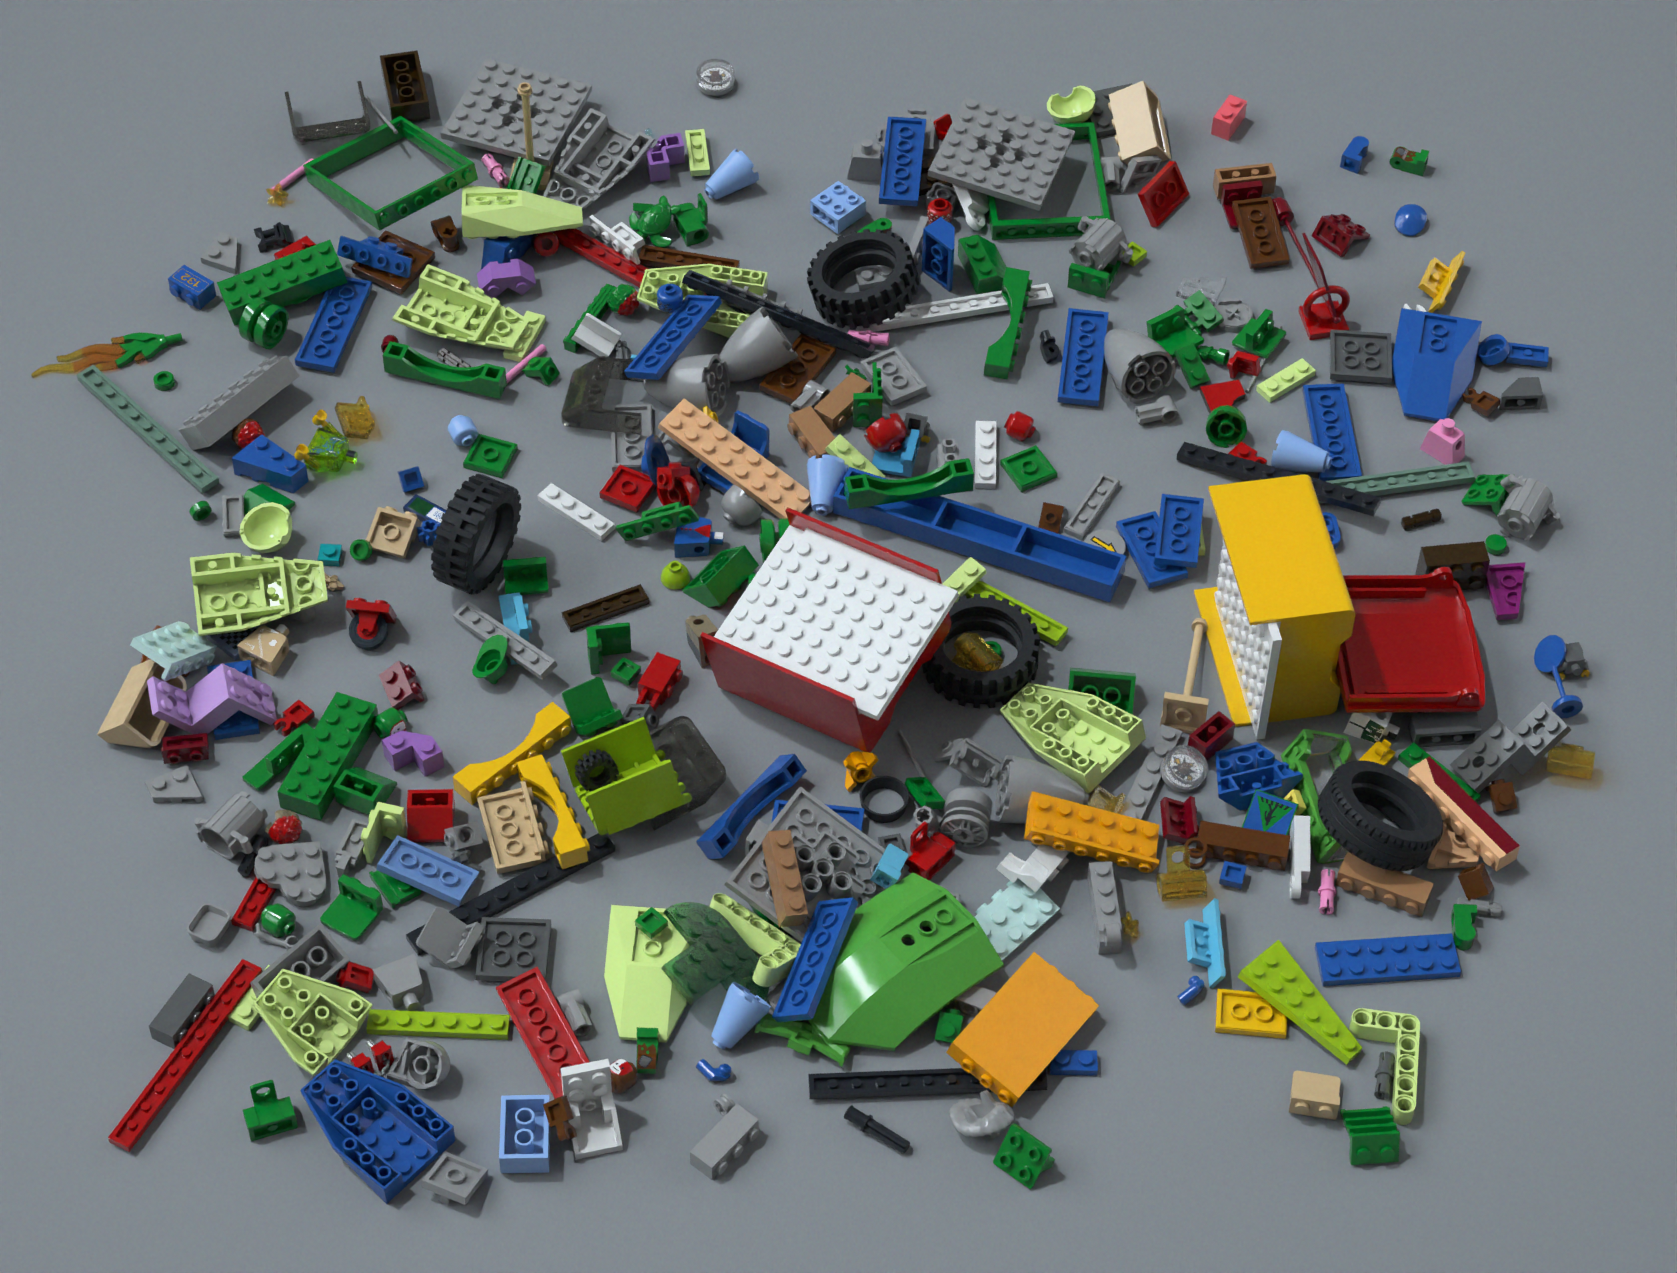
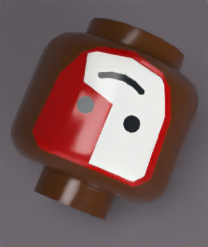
M618 1059L610 1064L612 1093L622 1094L636 1084L637 1069L633 1063L624 1059Z

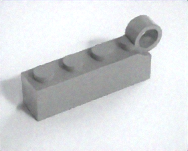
M1112 861L1091 862L1088 867L1087 880L1098 954L1121 953L1123 945L1122 925Z

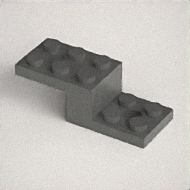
M1542 701L1512 730L1498 719L1458 756L1450 766L1479 794L1510 764L1523 776L1571 731V728ZM1545 727L1543 733L1536 734L1540 728ZM1485 760L1481 767L1476 768L1478 762Z

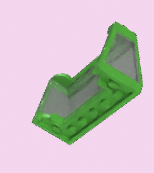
M1303 729L1281 754L1283 762L1289 764V768L1295 773L1299 771L1303 774V778L1293 789L1300 791L1306 805V809L1301 813V816H1310V843L1317 863L1327 864L1343 861L1346 853L1349 851L1343 848L1330 835L1322 823L1318 810V798L1334 771L1349 759L1352 754V748L1346 735Z

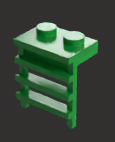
M1117 260L1115 265L1108 263L1103 271L1071 263L1067 287L1105 298L1115 275L1118 273L1121 261Z
M872 362V393H853V427H869L875 421L882 418L881 368H877L876 362Z
M1383 1106V1108L1357 1110L1340 1109V1115L1350 1138L1349 1161L1351 1165L1399 1162L1400 1132L1397 1131L1394 1117L1390 1114V1107Z

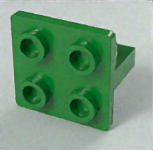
M1265 309L1257 320L1251 318L1234 338L1232 345L1263 358H1268L1286 336V331L1274 327L1273 311Z
M546 557L503 560L506 594L520 592V595L549 592Z
M1014 1123L1010 1126L993 1163L1031 1189L1034 1187L1039 1175L1052 1167L1055 1159L1050 1156L1052 1152L1050 1147Z

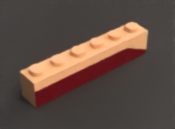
M1430 756L1409 768L1407 777L1429 795L1436 804L1442 820H1445L1452 827L1453 831L1460 835L1467 842L1468 846L1483 858V861L1488 866H1491L1497 872L1517 859L1520 845Z

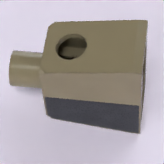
M707 615L689 616L685 621L687 641L700 666L703 668L710 665L700 635L704 632L714 637L718 629Z

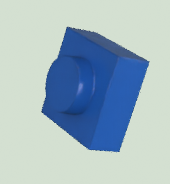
M419 466L397 472L403 492L424 487Z
M1224 861L1219 884L1241 889L1247 866Z

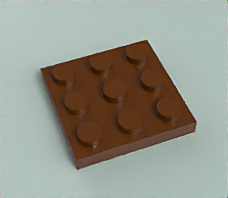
M385 230L379 237V241L397 244V247L404 249L403 256L413 259L410 277L405 278L359 262H355L351 267L352 273L402 295L424 271L426 266L435 259V252Z

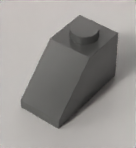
M1539 377L1518 378L1502 393L1499 410L1540 409L1543 392Z

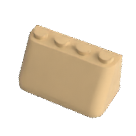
M1144 81L1109 94L1110 102L1108 106L1113 114L1111 121L1117 133L1115 140L1120 148L1118 152L1120 161L1128 165L1132 158L1154 155L1162 159L1161 162L1171 159L1161 105L1156 93Z
M151 659L131 667L97 733L99 737L107 743L151 748L160 743L169 723L152 715L147 680L154 676L164 681L161 679L165 668ZM181 675L166 681L184 691L187 689L186 681Z

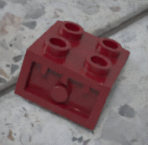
M1261 180L1223 185L1221 204L1230 229L1238 228L1232 209V202L1261 198L1263 189Z
M1331 214L1321 217L1312 237L1340 257H1345L1353 240L1369 239L1370 234L1366 232L1365 227L1354 224L1349 216L1345 214Z

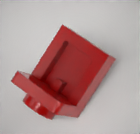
M945 114L933 122L938 139L944 140L952 124L950 114Z
M1237 351L1227 364L1230 378L1234 379L1238 372L1258 376L1261 372L1259 356Z
M669 462V466L657 467V488L675 489V477L690 475V467L681 466V462Z

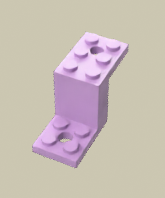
M223 663L187 691L154 676L147 680L152 715L192 734L210 733L238 710L269 725H272L277 720L271 687Z

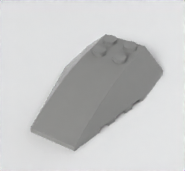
M590 108L569 135L567 146L561 153L560 162L554 169L553 178L550 179L543 197L582 207L583 211L633 170L655 139L640 131L635 136L619 130L609 125L607 115Z

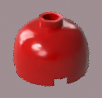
M898 413L889 414L891 418L887 420L882 417L867 428L866 432L868 435H864V437L876 451H891V453H894L902 447L901 444L904 442L907 432L905 423Z
M691 475L675 477V489L657 488V493L663 506L680 502L683 507L690 505L693 508L699 500L700 489L697 481Z

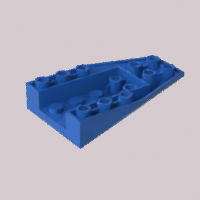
M1401 308L1392 358V374L1404 416L1433 421L1444 420L1449 417L1463 396L1462 394L1465 393L1472 382L1482 321Z
M336 1059L300 1090L333 1150L386 1204L456 1141L454 1126L404 1085Z

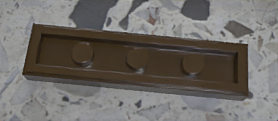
M640 584L561 613L569 631L573 632L648 605L649 598Z

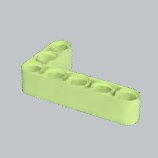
M722 893L714 894L706 914L707 919L762 955L754 971L753 981L759 986L769 987L786 978L791 971L801 944L729 896Z
M1358 1008L1352 1013L1349 1031L1355 1038L1395 1043L1391 1115H1393L1395 1123L1407 1125L1412 1121L1416 1107L1420 1021L1411 1014Z

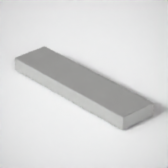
M1101 472L1065 525L1063 533L1083 540L1119 487L1120 480Z

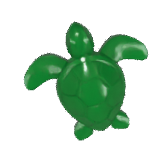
M663 195L660 197L659 203L649 207L641 215L640 219L633 212L629 217L630 227L638 231L636 233L644 239V242L650 236L652 243L656 247H669L673 241L670 238L662 237L660 234L669 227L672 215L680 213L681 208L677 205L671 206L668 203V199Z

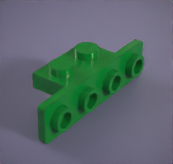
M680 502L643 511L641 519L619 524L616 526V531L625 541L698 522L699 516L690 505L683 507Z
M306 723L301 724L243 776V781L259 791L299 756L314 728Z

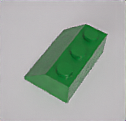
M979 235L960 238L958 240V257L976 294L1002 291L1006 265L996 245Z
M745 545L722 550L682 591L706 607H721L728 601L730 594L737 592L742 587L740 584L749 579L748 576L754 573L759 564Z
M1070 667L1068 690L1092 694L1133 715L1136 673Z

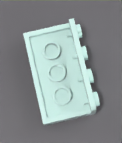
M180 621L134 637L130 646L165 668L161 679L164 681L209 665L215 657L214 652L217 647L208 641L206 636H199L198 633L190 629L188 624Z
M1019 878L1014 883L1009 881L1006 884L1008 888L1005 891L998 890L991 897L993 901L989 905L984 903L976 910L977 915L975 918L1002 961L1060 910L1041 888L1035 892Z

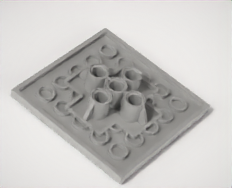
M485 58L441 131V139L515 158L522 157L526 159L522 97L518 94L517 89L520 83L527 82L533 90L529 97L534 162L550 166L591 94L592 85Z
M965 97L928 170V176L1040 211L1074 138L1075 131Z
M800 786L724 884L778 925L762 841L768 831L791 830L808 915L800 926L781 928L802 943L818 901L853 897L858 902L857 908L886 890L870 880L885 849ZM905 863L900 871L901 875L897 882L902 879L910 868Z

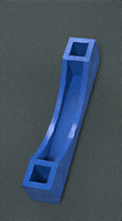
M795 754L780 755L696 841L708 859L724 858L738 843L742 831L753 817L774 798L793 786L807 772Z

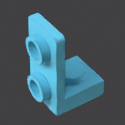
M888 844L870 880L885 889L894 885L901 875L900 871L908 857V853L893 844Z

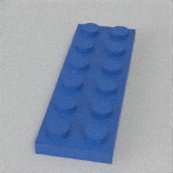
M888 117L879 204L918 206L926 119Z
M346 277L348 283L325 292L295 358L296 366L335 373L372 290V281Z
M687 295L682 305L674 310L625 369L624 372L627 378L652 380L662 378L668 368L722 304L720 297Z
M1068 309L1057 402L1098 406L1104 359V340L1107 332L1109 312Z
M1344 383L1303 385L1302 392L1312 444L1329 452V457H1332L1330 468L1324 472H1318L1319 480L1331 481L1362 476Z
M853 897L818 901L772 1015L776 1022L813 1019L858 905V902Z
M1452 933L1315 943L1322 986L1460 977L1461 974Z

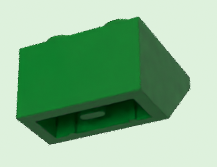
M360 767L346 769L333 786L337 803L369 815L371 810H375L377 802L386 803L396 788L397 782Z

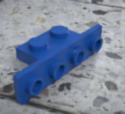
M340 236L338 256L405 278L410 277L413 259L403 256L404 249L397 247V244L391 242L384 243L379 241V238L371 236L362 241Z

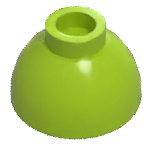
M672 561L663 568L660 579L662 584L669 589H681L690 582V573L685 565L679 561Z

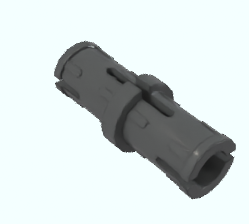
M1385 1051V1057L1384 1052L1380 1053L1379 1066L1375 1072L1377 1082L1374 1096L1384 1100V1094L1386 1099L1389 1098L1390 1085L1394 1079L1393 1064L1395 1055L1388 1051Z

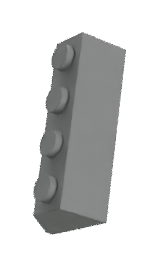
M319 923L252 980L250 984L256 998H258L282 969L325 981L344 965L350 957Z

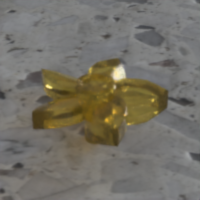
M278 183L274 189H266L267 193L271 195L267 204H272L276 201L282 207V198H286L289 194L282 191L281 184Z
M1128 911L1126 912V917L1121 918V922L1125 924L1123 929L1124 935L1130 934L1133 938H1138L1139 931L1137 927L1139 921L1136 919L1132 921V915Z

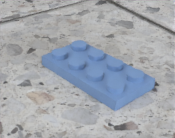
M399 835L396 836L380 859L376 869L458 907L479 876V871L453 861Z

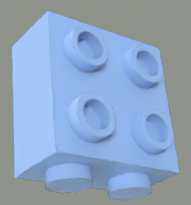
M837 181L810 200V214L839 234L866 215V200L850 190L848 186Z

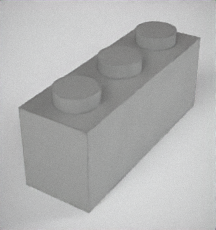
M736 1104L690 1151V1164L711 1180L718 1174L721 1175L727 1169L728 1163L733 1158H738L742 1154L744 1147L758 1137L760 1132L759 1119Z

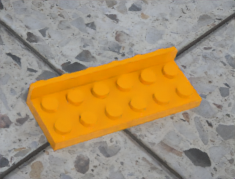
M1031 792L1028 802L1025 840H1029L1036 845L1052 846L1056 850L1071 851L1078 856L1094 857L1102 862L1112 861L1120 867H1132L1144 873H1152L1160 862L1159 859H1156L1159 824L1042 793Z

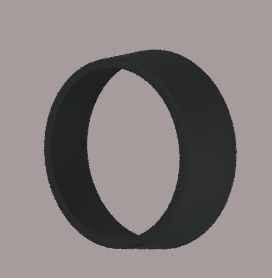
M891 776L873 777L866 781L860 790V801L862 808H864V814L875 822L889 823L896 821L906 810L909 792L905 784L897 778ZM885 788L897 792L902 797L904 805L896 812L881 814L870 810L864 804V800L870 792Z

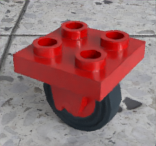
M363 598L347 600L346 609L353 618L349 625V636L352 642L358 648L364 650H374L380 647L386 641L388 635L387 623L396 624L397 615L391 605L383 600H375V603L366 602L367 600Z

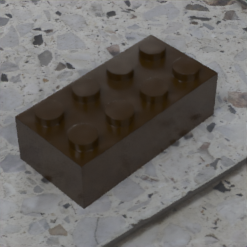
M418 50L381 55V71L391 120L399 116L404 117L410 122L431 119L429 100Z

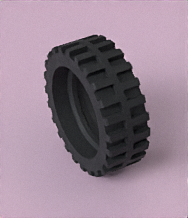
M863 229L861 233L853 231L850 232L851 235L843 237L841 235L837 237L838 240L834 243L831 241L827 243V248L824 250L820 249L816 253L817 259L812 258L810 262L812 268L807 270V282L817 311H819L823 319H827L828 323L833 325L836 322L840 328H844L845 325L849 326L850 329H856L857 326H863L864 329L870 328L871 324L877 323L878 326L883 324V320L888 318L892 320L897 312L902 313L906 310V304L913 302L912 295H917L919 277L912 252L907 242L904 243L903 238L900 236L895 238L894 233L890 231L885 234L880 229H876L875 232H870V229ZM881 265L894 269L882 283L865 291L845 293L833 289L843 276L861 267Z
M476 474L469 477L468 481H464L461 489L456 490L454 498L449 501L448 508L441 517L440 527H437L436 540L433 541L432 547L434 551L431 554V560L433 561L431 569L434 571L433 576L437 581L471 595L485 590L488 587V583L494 581L495 575L502 569L503 560L508 558L507 554L514 544L513 539L518 531L517 524L521 517L519 515L521 497L516 488L483 474Z
M974 594L973 598L968 599L966 595L960 596L959 601L955 602L949 611L951 620L949 633L933 654V658L922 664L923 672H927L926 679L928 683L934 682V690L938 694L943 691L945 699L951 702L955 698L959 700V705L964 707L966 703L974 704L973 708L980 709V704H988L989 708H994L995 703L1000 701L1005 705L1010 700V697L1015 696L1026 684L1031 683V680H1035L1040 648V636L1037 634L1036 624H1031V616L1028 613H1021L1022 607L1017 604L1014 607L1009 605L1008 599L996 600L995 595L982 598L980 594ZM984 630L997 633L1008 639L1016 647L1018 654L1014 661L1003 668L980 672L962 668L952 662L944 653V645L951 638L963 632Z

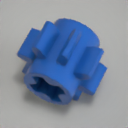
M433 519L422 521V527H417L419 542L424 541L427 546L433 545V541L436 540L437 527H440L441 524H437Z

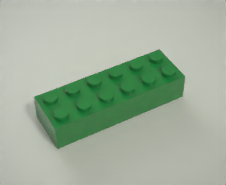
M327 240L219 281L217 285L235 326L240 323L242 313L247 305L257 297L270 301L271 304L285 307L292 304V302L300 301L348 282L331 240Z
M335 693L277 791L280 808L320 821L322 820L335 797L333 786L344 770L352 768L374 730L373 724L375 723V717L378 715L377 704L343 693Z

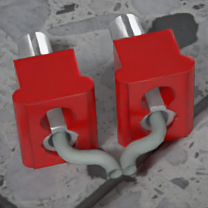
M373 1040L366 1043L367 1047L372 1051L374 1061L381 1073L374 1072L371 1058L366 1057L363 1052L357 1056L353 1052H349L346 1055L352 1066L381 1077L386 1075L385 1071L395 1060L391 1046L386 1045L383 1040L377 1044Z

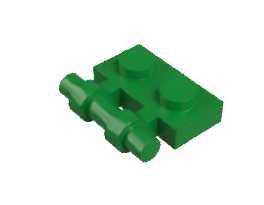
M1200 290L1183 301L1187 307L1184 309L1185 325L1198 335H1202L1200 331L1202 327L1209 332L1224 322L1222 315ZM1193 315L1197 321L1192 322L1189 316Z

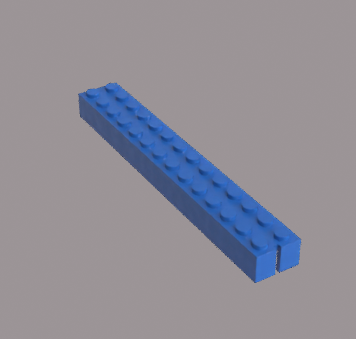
M849 467L842 483H840L833 496V513L1107 602H1111L1125 573L1126 555L942 496L849 509L844 494L845 477L867 474L872 477L886 479Z

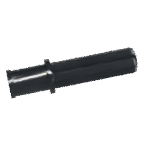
M853 1105L845 1112L844 1119L860 1127V1131L868 1132L901 1154L908 1150L910 1146L908 1140L874 1120L872 1115L864 1114Z

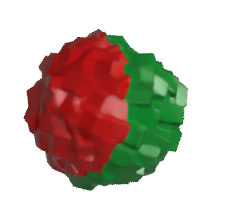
M620 284L607 299L608 306L612 312L619 315H632L634 310L640 305L639 301H637L638 292L633 286Z

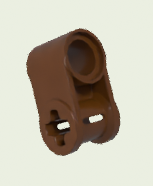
M448 215L431 221L433 233L443 250L446 252L458 250L460 247L459 240L456 237L458 231L451 216Z

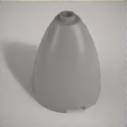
M762 306L750 315L731 335L724 345L719 358L726 361L729 381L741 382L771 373L798 357L796 351H793L792 344Z
M1113 329L1106 334L1104 357L1108 371L1117 388L1129 401L1143 403L1156 398L1155 394L1171 384L1176 371L1175 361L1161 345L1146 335L1133 330Z
M703 354L675 360L662 378L659 380L644 379L643 386L649 395L671 408H675L685 398L702 412L703 407L708 406L712 412L720 416L727 405L724 398L726 388L730 387L726 361L721 360L719 354Z
M1013 755L1005 756L1001 771L1005 772L1001 774L996 793L995 814L1000 815L997 822L1026 824L1028 802L1032 791L1087 805L1088 794H1085L1084 789L1064 773L1034 760Z

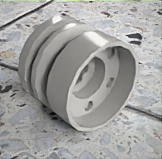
M958 788L951 791L946 796L941 833L954 841L958 846L972 847L984 843L988 837L989 820L992 812L993 802L990 797L984 792L972 788Z

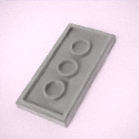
M652 404L610 405L612 472H615L619 465L635 471H642L641 461L644 455L645 442L650 435H653Z

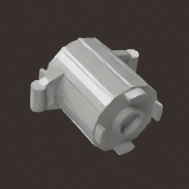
M1082 216L1078 229L1084 234L1069 250V254L1072 255L1076 264L1101 271L1114 257L1122 260L1124 263L1130 261L1133 250L1128 247L1130 241H1126L1127 238L1123 229L1116 222L1108 218L1092 220L1087 216Z
M1510 474L1500 482L1501 486L1509 493L1508 498L1497 515L1498 524L1502 527L1500 532L1506 537L1512 535L1527 541L1536 532L1542 520L1547 524H1551L1560 518V514L1553 507L1555 502L1553 501L1552 492L1547 485L1537 479L1523 478V475L1516 478L1513 474Z
M241 791L239 794H233L209 820L202 819L201 817L194 820L198 829L196 834L200 842L204 841L210 849L223 858L232 859L238 852L251 853L253 848L249 840L264 826L265 819L268 816L265 808L260 811L251 800L247 799L250 796L247 792Z

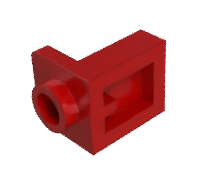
M348 961L343 969H339L336 982H339V987L345 988L347 986L369 993L372 988L373 969Z

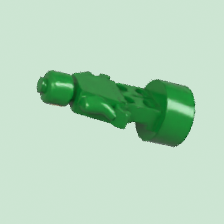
M1213 346L1196 347L1199 356L1204 360L1206 358L1215 359L1217 364L1224 366L1228 363L1229 350L1222 348L1217 350Z

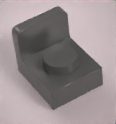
M629 704L620 721L624 725L644 717L651 735L659 721V717L650 704Z

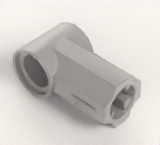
M1100 157L1105 189L1107 192H1114L1120 188V157Z
M810 380L805 385L803 393L791 404V410L796 412L810 405L814 408L830 393V390Z
M1168 395L1158 398L1155 403L1135 407L1138 424L1157 420L1171 423L1179 417L1176 405L1172 397Z
M925 805L921 808H916L913 814L916 819L915 827L918 828L925 821L928 823L927 833L932 835L934 832H941L942 817L936 815L931 808Z
M575 989L555 997L575 1036L581 1037L586 1035L592 1029V1024L584 1009L585 1005L580 991Z

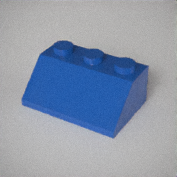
M940 217L923 229L922 272L950 292L953 285L955 227Z

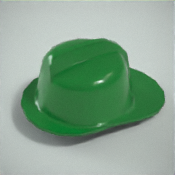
M494 635L481 646L472 669V673L476 678H484L492 684H497L499 678L506 673L508 663L505 654L508 642L503 635Z

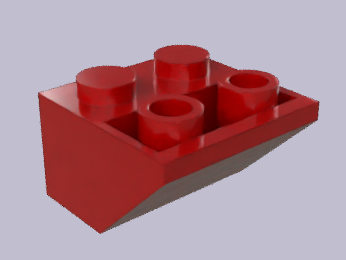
M453 789L408 790L407 840L412 842H445L444 829L454 827L455 800Z

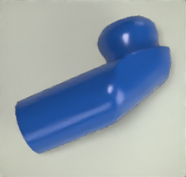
M1198 976L1191 977L1188 981L1190 986L1177 996L1184 1006L1194 999L1205 986L1204 981L1200 980Z
M702 1059L696 1065V1068L710 1081H725L731 1076L732 1069L728 1064H722L719 1068H713L705 1059Z

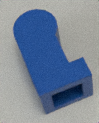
M1363 136L1353 138L1342 154L1340 167L1358 174L1361 170L1362 159L1367 156L1369 140Z

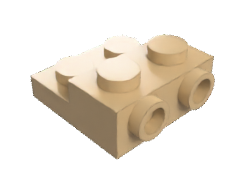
M389 506L385 508L378 507L366 540L370 542L372 550L405 559L411 541H415L417 527H420L421 522L414 513H400L395 508Z

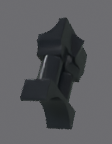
M278 222L272 229L262 231L261 227L254 229L255 236L261 239L258 244L260 253L268 251L267 247L275 244L279 246L292 244L293 239L289 225H283L281 222Z

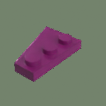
M1526 562L1489 565L1485 582L1496 620L1518 618Z

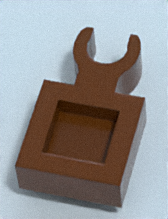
M1468 388L1469 395L1462 394L1463 401L1471 403V409L1487 417L1500 405L1499 398L1485 391L1478 394L1475 389Z

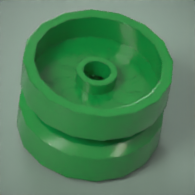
M257 297L247 305L242 313L239 323V334L243 339L255 342L260 347L272 349L281 341L286 332L289 320L288 312L281 306L271 304L270 301Z
M788 518L779 519L778 532H775L772 519H762L760 521L761 533H759V542L763 563L789 527Z

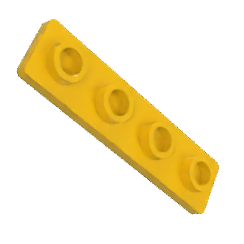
M1461 251L1451 260L1449 267L1435 257L1430 261L1418 288L1433 298L1428 312L1433 313L1436 309L1440 310L1445 305V297L1452 290L1451 284L1458 277L1457 271L1464 264L1463 258L1466 254L1464 251Z

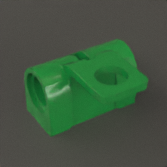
M701 193L697 194L698 208L692 203L677 205L681 208L680 213L672 215L673 222L687 247L704 242L709 236V231L706 227L708 207Z
M273 1080L250 1086L254 1107L243 1109V1114L251 1142L298 1128L290 1096L278 1099ZM261 1088H269L265 1093H257Z

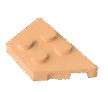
M1444 820L1442 837L1431 853L1427 868L1473 867L1477 865L1480 855L1472 850L1467 842L1460 835H1457Z

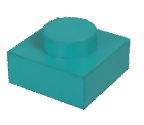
M320 544L317 560L323 561V566H340L342 545Z

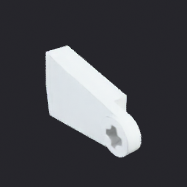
M953 184L966 215L967 224L972 229L979 231L985 225L984 214L989 210L987 194Z
M1294 815L1289 836H1291L1289 843L1291 868L1289 894L1290 898L1300 899L1301 883H1307L1310 875V816Z

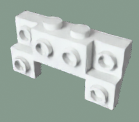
M1043 844L1039 845L1026 861L1019 859L1009 852L996 869L1013 883L1019 878L1033 891L1037 892L1047 879L1051 882L1059 873V870L1056 868L1061 870L1069 861L1066 856L1070 851L1056 850L1052 846Z

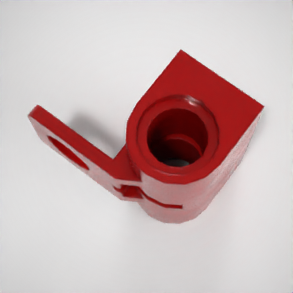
M924 821L911 834L910 851L912 854L906 859L905 864L910 867L908 869L910 873H915L930 880L955 856V842L940 832H934L928 837V823Z

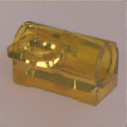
M964 633L954 643L957 654L952 659V662L962 668L987 672L998 670L1004 662L978 633Z
M1560 742L1559 745H1555L1548 752L1545 771L1591 779L1595 752L1584 750V747L1580 745Z
M1187 845L1167 847V873H1158L1156 877L1157 890L1162 902L1206 898L1207 876L1203 869H1190L1189 847ZM1177 851L1184 853V859L1179 863L1172 861V855Z

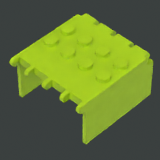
M644 717L561 750L573 788L576 787L575 793L600 835L607 833L611 835L623 829L633 827L640 822L655 818L657 815L692 800L690 793L681 794V792L685 791L686 786L682 782L678 783L679 775L674 771L671 760L660 761L665 758L666 754L663 750L655 751ZM591 750L596 753V750L601 752L604 750L610 754L618 766L619 775H616L618 779L594 791H586L575 775V772H577L575 766L579 765L577 761L584 759L583 754L589 756V751ZM604 766L594 768L589 776H598L604 770Z

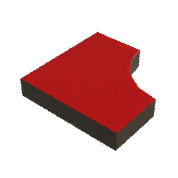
M1239 379L1200 386V393L1209 414L1219 406H1233L1238 401L1245 399L1246 395Z

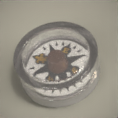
M709 59L702 62L697 68V86L703 93L719 96L733 89L735 85V70L728 61Z
M1179 745L1172 748L1162 760L1160 772L1163 780L1169 787L1178 792L1188 793L1196 790L1208 774V764L1205 757L1197 749L1187 745Z

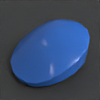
M1404 205L1396 213L1395 228L1403 235L1415 236L1423 230L1427 221V213L1419 205Z
M1494 334L1485 338L1479 344L1477 354L1483 364L1496 365L1506 359L1510 346L1502 335Z

